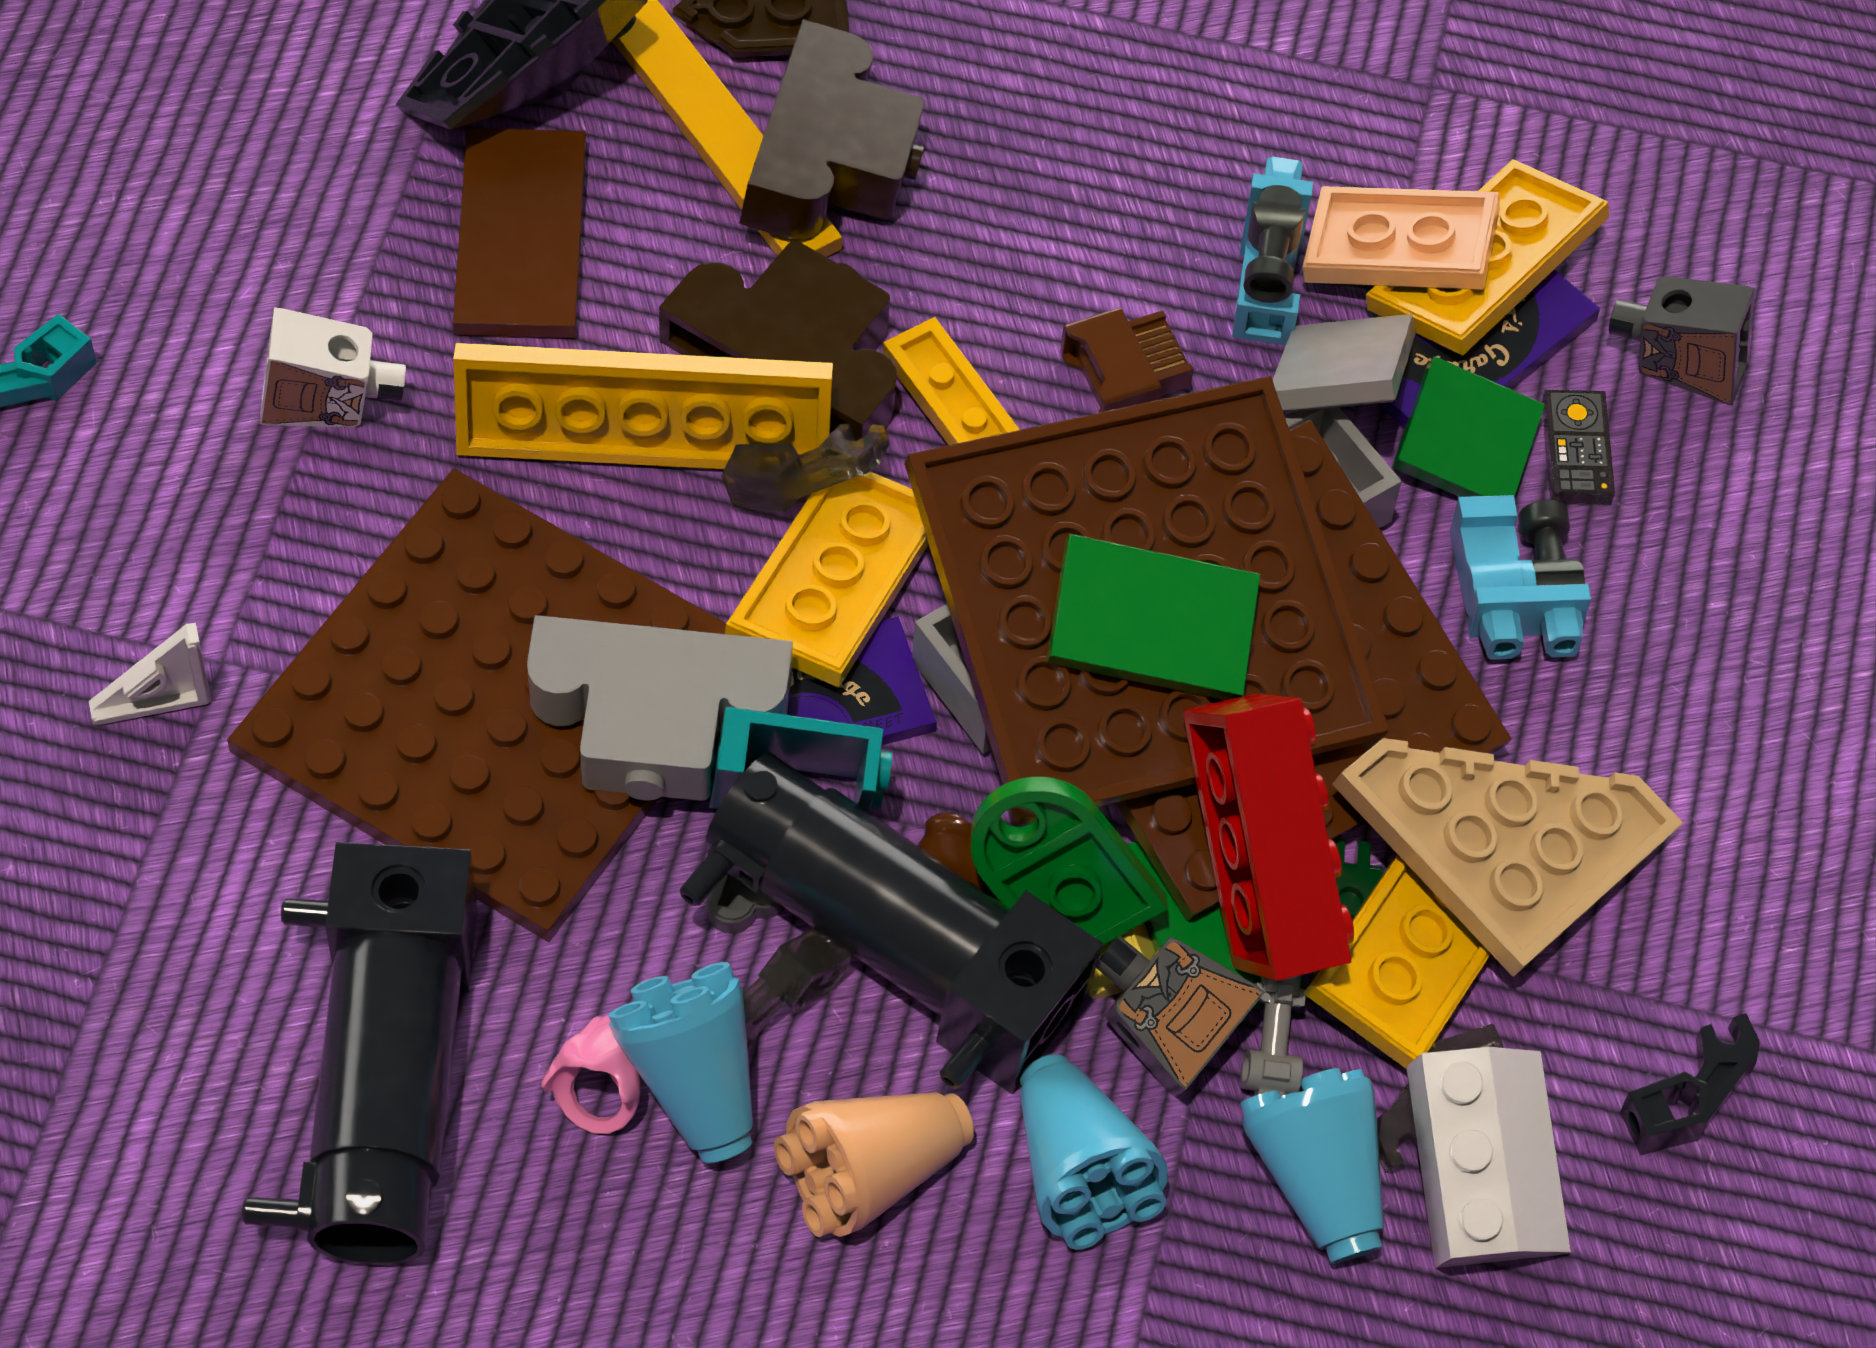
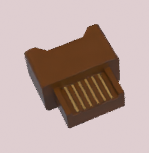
M1119 307L1063 325L1060 349L1062 359L1067 366L1082 371L1100 406L1099 412L1159 400V397L1191 386L1194 369L1191 363L1188 364L1166 321V315L1163 310L1128 321L1122 308Z

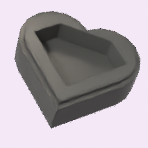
M728 873L707 897V916L709 922L715 929L730 934L745 931L753 924L756 918L767 919L775 917L785 908L761 890L756 894Z

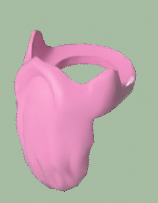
M608 1015L594 1017L582 1030L564 1043L541 1083L544 1091H552L556 1103L565 1117L576 1126L598 1134H610L624 1128L634 1117L641 1094L639 1074L614 1039L609 1027L610 1019ZM582 1067L610 1074L619 1088V1095L622 1100L621 1108L617 1114L612 1117H597L588 1113L578 1103L574 1091V1083Z

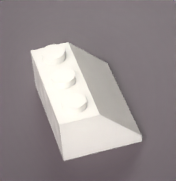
M1480 1047L1421 1053L1407 1066V1074L1435 1268L1571 1253L1541 1051Z

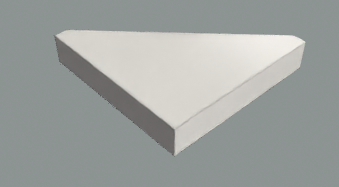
M196 622L184 625L89 700L93 725L206 705L212 702Z

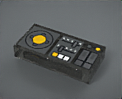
M1545 390L1541 402L1545 404L1542 414L1550 500L1560 501L1563 504L1611 505L1615 495L1605 391Z

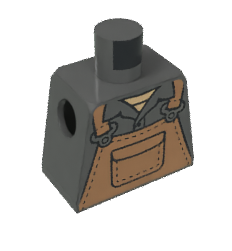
M1664 276L1657 280L1648 305L1617 299L1609 322V334L1640 341L1639 370L1645 376L1725 404L1733 405L1750 361L1755 288Z
M1118 935L1098 959L1096 966L1100 972L1123 990L1122 994L1104 1016L1164 1088L1174 1097L1189 1087L1265 993L1257 985L1172 937L1166 940L1150 959H1147Z

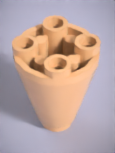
M937 1092L814 1101L792 1110L786 1123V1134L775 1138L774 1152L781 1170L786 1175L793 1176L798 1192L803 1199L802 1212L809 1230L817 1237L829 1233L841 1237L864 1228L956 1158L962 1151L963 1146L972 1142L974 1126L967 1106L959 1096L953 1093L945 1096Z

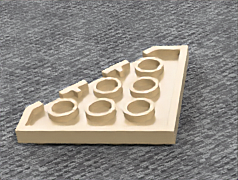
M1382 738L1346 768L1332 783L1513 977L1683 824L1654 791L1636 775L1616 772L1609 778L1579 773V767L1535 760H1529L1526 765L1494 761V754L1444 747L1440 753L1408 748V741Z

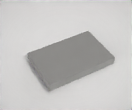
M1413 314L1295 326V330L1290 333L1273 378L1283 413L1393 402L1396 399L1416 334Z

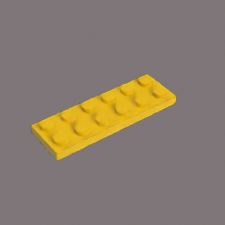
M456 343L453 365L456 455L824 475L828 469L833 363Z

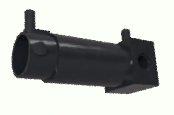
M765 753L756 759L728 791L707 831L706 843L710 847L707 851L708 856L680 888L681 897L688 904L700 906L728 873L756 894L761 890L941 1016L936 1042L953 1053L940 1070V1077L947 1086L953 1089L961 1088L976 1069L1004 1090L1013 1094L1020 1085V1077L1024 1069L1033 1061L1041 1058L1087 999L1103 946L1101 941L1027 890L1014 906L1009 909L835 788L823 789L772 753Z
M336 842L329 900L286 898L282 902L281 922L284 925L326 928L333 970L309 1162H303L299 1200L247 1197L243 1202L242 1221L246 1225L296 1227L298 1231L308 1232L307 1241L314 1250L327 1257L347 1263L395 1265L410 1262L423 1254L426 1246L431 1189L437 1185L441 1170L459 992L469 993L478 911L471 849Z

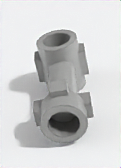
M1301 975L1278 981L1261 976V982L1255 984L1265 992L1258 1000L1259 1003L1265 1004L1260 1051L1246 1050L1241 1066L1242 1089L1254 1090V1096L1275 1090L1279 1091L1280 1096L1299 1092L1300 1080L1303 1074L1301 1056L1287 1055L1291 1008L1305 1006L1306 995L1303 994L1305 989H1300Z

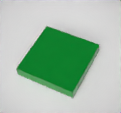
M1434 356L1425 369L1392 468L1459 497L1514 495L1515 497L1545 404Z

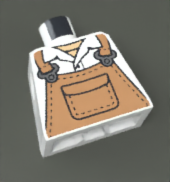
M274 307L259 424L354 428L361 424L365 397L402 401L406 365L370 360L372 332L367 327Z

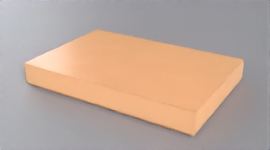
M1324 186L1321 188L1303 263L1304 283L1484 289L1500 211L1499 192Z

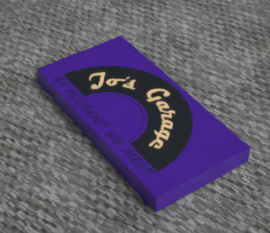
M1554 269L1464 355L1458 354L1416 333L1396 399L1393 402L1377 403V405L1405 428L1427 364L1434 356L1512 389L1593 324L1598 318L1600 307Z
M899 616L882 620L840 687L792 668L787 715L883 728L882 745L936 732L937 722L917 666L912 658V652ZM745 763L744 771L751 765V763Z

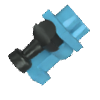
M1269 157L1266 162L1265 174L1253 173L1240 247V254L1244 255L1232 332V337L1286 345L1291 331L1295 330L1300 294L1292 293L1295 264L1299 263L1313 182L1301 180L1303 163L1299 160Z
M1514 495L1458 497L1450 528V537L1463 602L1468 615L1469 638H1481L1486 655L1490 660L1512 659L1520 655L1524 644L1523 636L1531 635L1543 636L1545 653L1551 657H1574L1577 655L1582 641L1583 624L1591 597L1589 585L1585 584V570L1582 564L1574 559H1566L1561 540L1570 531L1566 505L1556 500H1540L1530 503L1521 509L1518 514L1521 535L1526 542L1535 545L1536 560H1519L1520 554L1515 530L1517 511Z

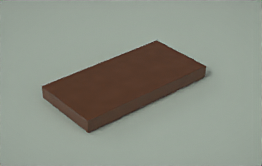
M467 128L453 311L454 335L576 338L586 131Z

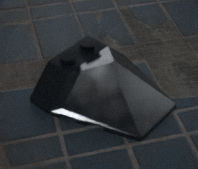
M484 0L473 16L468 11H462L453 24L460 33L445 55L439 50L431 54L396 105L403 113L451 130L560 96L611 40L619 39L633 27L636 22L635 15L648 1Z

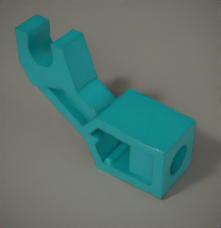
M59 313L14 347V362L0 364V407L40 398L57 401L97 363L91 338ZM47 361H50L52 363L49 364L47 368L40 367Z

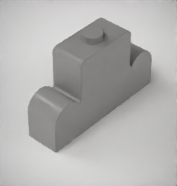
M535 615L527 660L530 706L538 718L545 723L555 726L572 725L581 721L585 716L580 745L582 784L585 788L623 792L639 800H655L660 797L702 801L708 799L712 793L719 733L722 727L725 708L734 707L787 715L792 678L793 641Z

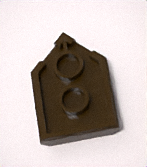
M682 0L673 8V15L733 57L791 55L803 19L849 32L846 0Z

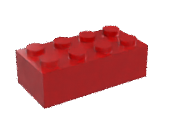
M1257 693L1182 710L1230 959L1234 969L1278 981L1352 963L1348 944L1354 940V927L1348 909L1340 903L1336 878L1341 876V859L1334 841L1328 839L1323 813L1328 811L1329 796L1322 776L1319 773H1315L1311 747L1316 744V728L1310 711L1303 707L1301 698Z

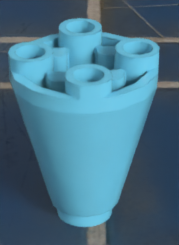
M720 962L703 967L692 974V979L671 984L668 976H659L643 981L630 990L633 1002L616 1008L608 1015L610 1019L609 1027L614 1039L684 1141L692 1150L698 1151L701 1161L705 1163L719 1162L732 1158L747 1150L752 1144L749 1131L753 1126L743 991L739 979L734 977L728 962Z
M1057 1054L1047 1055L1030 1063L1020 1077V1084L1022 1086L1020 1099L1037 1212L1042 1223L1052 1234L1063 1237L1069 1248L1080 1250L1095 1245L1104 1234L1119 1230L1132 1221L1142 1222L1156 1217L1167 1204L1163 1189L1168 1182V1165L1155 1145L1077 1065L1070 1063L1065 1056Z
M1339 1068L1324 1070L1301 1079L1303 1091L1280 1096L1279 1091L1275 1090L1242 1101L1240 1105L1244 1117L1241 1121L1246 1135L1318 1249H1326L1330 1263L1336 1264L1349 1261L1382 1249L1383 1246L1378 1232L1384 1229L1375 1091L1371 1079L1364 1076L1363 1070L1357 1069L1342 1074Z

